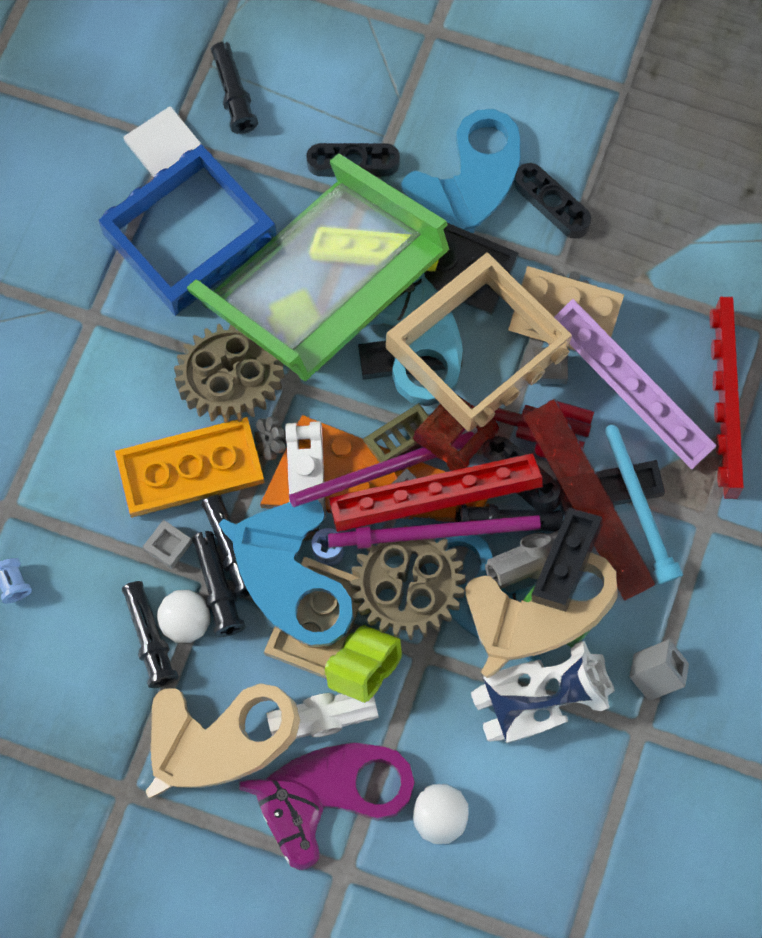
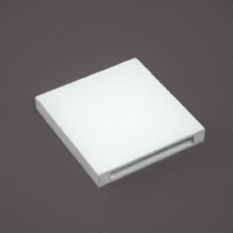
M171 106L123 137L124 141L153 177L160 170L169 168L179 161L183 153L193 150L201 144Z

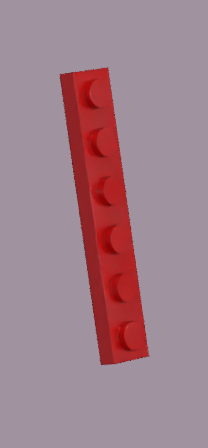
M719 297L716 308L710 310L709 320L710 328L715 329L716 340H712L711 343L712 360H717V371L713 372V390L719 391V402H716L714 407L715 423H720L721 434L716 436L717 455H722V467H718L717 482L718 487H723L724 499H738L744 484L733 297Z
M532 453L329 497V504L336 531L339 532L543 487L542 475Z

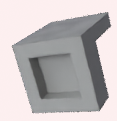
M668 639L635 653L629 677L648 700H653L686 686L689 663L672 641Z

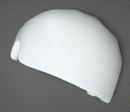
M176 590L164 597L157 613L158 625L162 633L176 643H192L202 637L210 625L211 617L206 600L200 594L191 590Z
M448 784L430 785L423 792H420L416 800L413 815L414 826L423 839L433 844H449L460 837L465 831L469 814L468 803L461 791Z

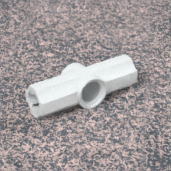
M333 693L319 694L305 699L303 704L297 705L300 724L296 739L310 735L315 738L328 736L341 731L342 727L379 718L374 696L366 703L344 694L334 695ZM280 709L266 713L272 736L278 731L282 721Z

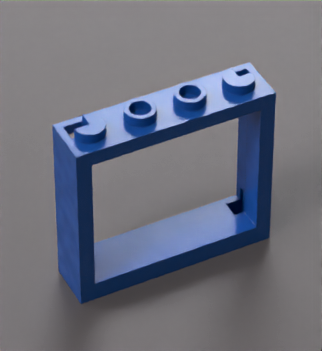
M202 144L193 150L183 153L179 161L169 168L160 170L153 180L143 187L134 189L126 200L118 206L107 209L98 220L102 233L175 316L198 299L186 288L194 280L197 279L209 289L213 288L246 263L277 235L275 223ZM204 168L255 224L170 287L120 229Z

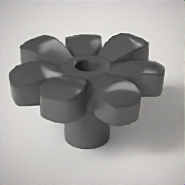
M276 417L260 418L256 422V428L259 431H255V442H260L256 446V451L260 456H264L266 460H275L277 453H283L285 450V444H287L286 432L282 427H278V419Z

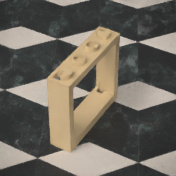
M487 252L388 331L386 334V349L470 432L477 425L480 427L485 426L494 417V411L502 404L508 406L514 402L520 394L519 390L527 383L533 385L539 381L545 373L544 369L551 363L557 365L564 360L570 352L568 348L572 334ZM487 283L549 346L471 409L409 345Z

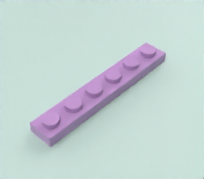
M574 299L554 317L572 334L570 345L691 469L717 446Z

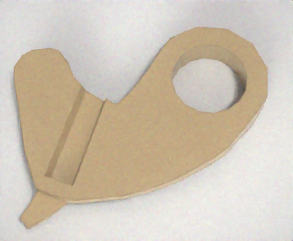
M591 552L583 572L597 575L602 580L604 586L601 592L593 599L587 601L571 599L566 612L534 603L532 600L530 602L523 600L519 602L511 599L501 591L499 585L491 576L476 577L469 581L465 588L467 602L479 640L489 656L481 673L486 678H490L509 660L535 656L559 648L595 627L613 607L618 597L616 571L607 559Z
M260 683L242 690L225 712L211 726L205 729L188 712L183 692L175 688L159 691L153 698L151 761L155 779L146 790L148 797L152 798L160 795L171 787L203 788L221 785L264 768L287 750L296 739L300 724L296 702L279 687ZM262 701L276 702L281 710L282 718L278 731L266 741H252L245 731V720L248 712L254 705Z

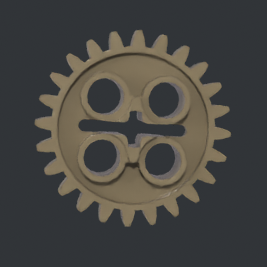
M217 324V332L215 333L205 328L204 338H200L197 335L192 336L194 346L189 344L183 345L185 354L177 355L179 365L174 366L176 374L174 379L181 400H186L189 410L196 407L199 417L203 416L207 411L211 421H214L218 415H222L224 423H228L230 415H235L239 422L242 421V413L247 412L251 417H255L254 408L258 406L266 410L265 399L275 401L274 390L282 389L281 379L285 376L284 364L239 330H236L231 324L228 330H224L221 324ZM251 376H257V377L252 378V379H247L248 377H251ZM226 390L225 392L217 393L218 391Z
M436 538L378 543L377 546L372 545V548H366L368 556L357 554V560L362 566L352 567L353 575L359 578L350 581L351 588L359 590L352 596L354 603H363L358 608L361 616L371 613L368 618L370 626L380 621V632L385 633L391 627L393 628L394 637L398 638L401 631L406 630L409 640H412L414 630L419 629L423 637H427V627L430 625L435 630L440 631V618L447 622L452 621L448 609L459 611L460 603L454 598L464 597V589L458 587V585H462L466 581L465 575L457 574L463 569V562H452L457 557V550L445 551L448 546L446 538L438 543L435 542ZM413 553H416L418 556L412 571L414 582L409 584L405 610L399 611L404 595L402 582L407 581L410 558ZM393 556L401 557L404 560L403 564L397 568L388 567L386 562ZM427 563H433L438 567V571L432 575L423 574L420 569ZM385 589H391L397 593L390 601H382L378 598L379 593ZM419 596H425L431 600V603L425 608H416L412 605L413 600Z

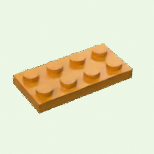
M248 417L242 418L240 422L233 420L228 423H221L115 451L131 518L206 499L213 495H221L265 483Z

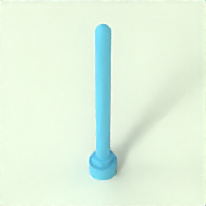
M609 425L605 429V434L656 563L653 564L655 571L652 574L656 584L661 585L682 577L683 573L679 563H675L673 557L669 558L619 429L615 425Z

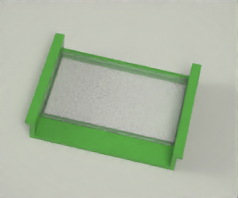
M341 154L336 155L330 161L337 182L220 286L212 291L196 279L186 287L192 295L201 301L205 308L208 307L297 373L299 378L305 382L449 250L443 231L448 226L446 220Z

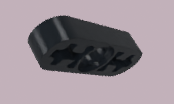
M317 143L312 145L306 154L308 170L313 175L321 177H335L330 161L338 154L344 157L349 154L359 155L362 158V162L358 166L376 177L391 176L398 171L400 166L398 149L388 143ZM367 155H371V156H372V159H371V164H372V165H368V156H367ZM385 155L389 156V162L386 165L382 164L381 161L382 156ZM318 156H325L324 164L317 163Z
M525 163L518 168L515 175V188L527 201L567 237L578 239L588 233L591 215L578 200L539 165ZM524 176L527 178L536 177L535 184L531 181L524 183ZM554 194L560 197L562 203L557 207H549L544 203L543 199L547 195ZM570 219H582L581 226L577 223L573 226L570 225Z
M494 436L487 439L482 447L484 464L504 460L499 454L492 456L493 451L497 453L504 451L505 459L526 455L510 440L502 436ZM538 465L542 475L543 487L517 492V494L535 510L551 512L558 508L561 503V488L559 483ZM539 490L544 494L551 492V497L549 498L546 495L539 497Z

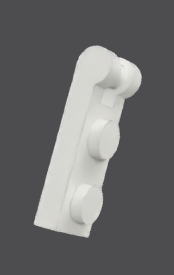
M321 421L310 422L308 426L286 423L290 495L325 482ZM311 439V448L299 449V440ZM325 497L317 500L322 504L326 518Z

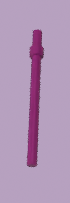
M470 431L452 438L445 436L434 440L432 445L292 493L289 495L291 505L298 507L434 458L441 460L454 455L456 450L475 444V435Z
M539 515L375 530H370L369 526L357 527L356 531L330 533L328 534L329 548L357 545V549L372 548V544L538 530L541 528Z

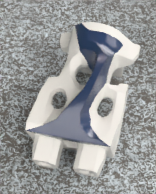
M582 641L570 649L571 658L560 665L544 667L541 660H536L500 670L490 678L483 677L485 684L472 691L471 696L478 710L492 705L497 718L483 723L487 740L490 742L505 739L506 743L562 725L568 722L567 715H562L559 706L570 703H582L597 711L610 708L608 696L615 689L607 674L603 654H591L585 641ZM528 674L531 677L530 684L526 687H521L518 684V678ZM553 678L558 679L559 690L554 695H548L545 690L548 682ZM546 709L550 712L549 719L540 722L534 719V713L537 710Z

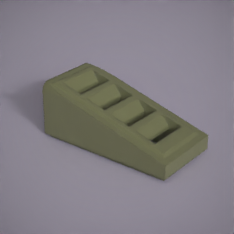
M418 403L364 437L363 441L379 463L426 445L437 438L439 428ZM414 422L420 433L416 434L409 424ZM403 428L411 439L407 441L400 433V429ZM393 434L401 445L396 447L388 435ZM381 439L391 451L386 455L376 443Z

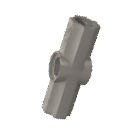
M559 530L551 534L533 533L527 535L520 541L519 547L488 559L487 564H485L487 576H491L497 582L500 589L528 577L538 579Z

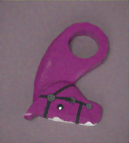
M346 743L321 748L293 759L266 779H252L239 782V790L257 796L264 819L291 868L300 871L309 869L320 859L319 846L316 841V830L325 807L348 811L376 821L396 817L409 804L414 788L410 764L398 751L384 746L362 743ZM382 762L388 764L397 771L400 777L401 786L398 794L385 804L366 802L356 789V780L359 772L371 763Z

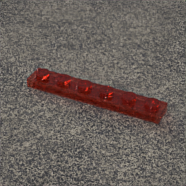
M556 399L524 415L523 417L573 508L603 518V526L594 546L598 554L606 558L616 571L617 588L624 601L655 586L656 581Z

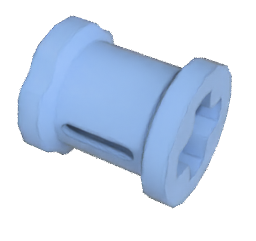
M323 528L317 531L312 538L313 554L316 561L332 567L342 561L344 549L343 547H334V549L329 548L327 553L322 552V547L329 545L328 534L339 533L332 528Z
M18 558L0 561L1 600L5 604L17 602L32 592L31 586L25 584L19 570L21 563Z

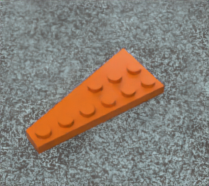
M302 415L297 426H308L310 422L317 421ZM321 423L325 482L379 463L362 438ZM311 439L299 440V449L311 448ZM379 446L385 455L391 452L389 449ZM287 448L260 503L261 508L271 509L289 502ZM425 463L405 468L326 496V511L331 513L329 497L392 484L406 469L416 478L440 474L445 471ZM488 499L466 503V505L485 507ZM457 506L412 515L408 519L417 517L455 522Z

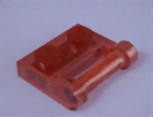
M461 398L471 409L475 407ZM440 403L415 431L412 439L445 461L448 468L453 471L469 467V460L487 439L495 437L500 428L494 419H491L483 427L477 425V432L458 451L452 445L466 429Z

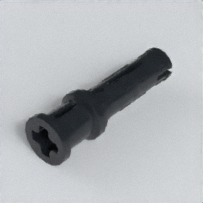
M224 41L217 42L211 47V53L225 94L223 106L229 111L231 118L229 123L230 129L236 134L248 133L258 125L257 116L252 114L250 108V94L243 89L230 44L226 42L224 46Z
M210 496L202 501L201 506L206 513L213 533L225 557L223 568L226 572L230 573L236 586L234 590L238 598L250 596L239 573L233 542L219 526L223 519L232 523L231 518L223 503L222 496Z
M462 504L457 505L455 522L539 515L541 528L526 531H558L563 522V515L560 510L539 512L537 510L499 509L494 504H487L486 507Z
M205 531L206 538H203V534L200 532L192 537V542L195 545L209 596L206 598V605L213 613L216 624L214 633L217 637L231 636L245 628L244 620L239 619L235 605L237 596L233 590L228 588L213 532Z
M135 581L128 583L122 587V593L125 596L141 645L138 650V656L141 661H144L148 672V687L159 688L175 682L179 676L177 671L172 669L167 654L170 650L168 643L160 638L143 582Z

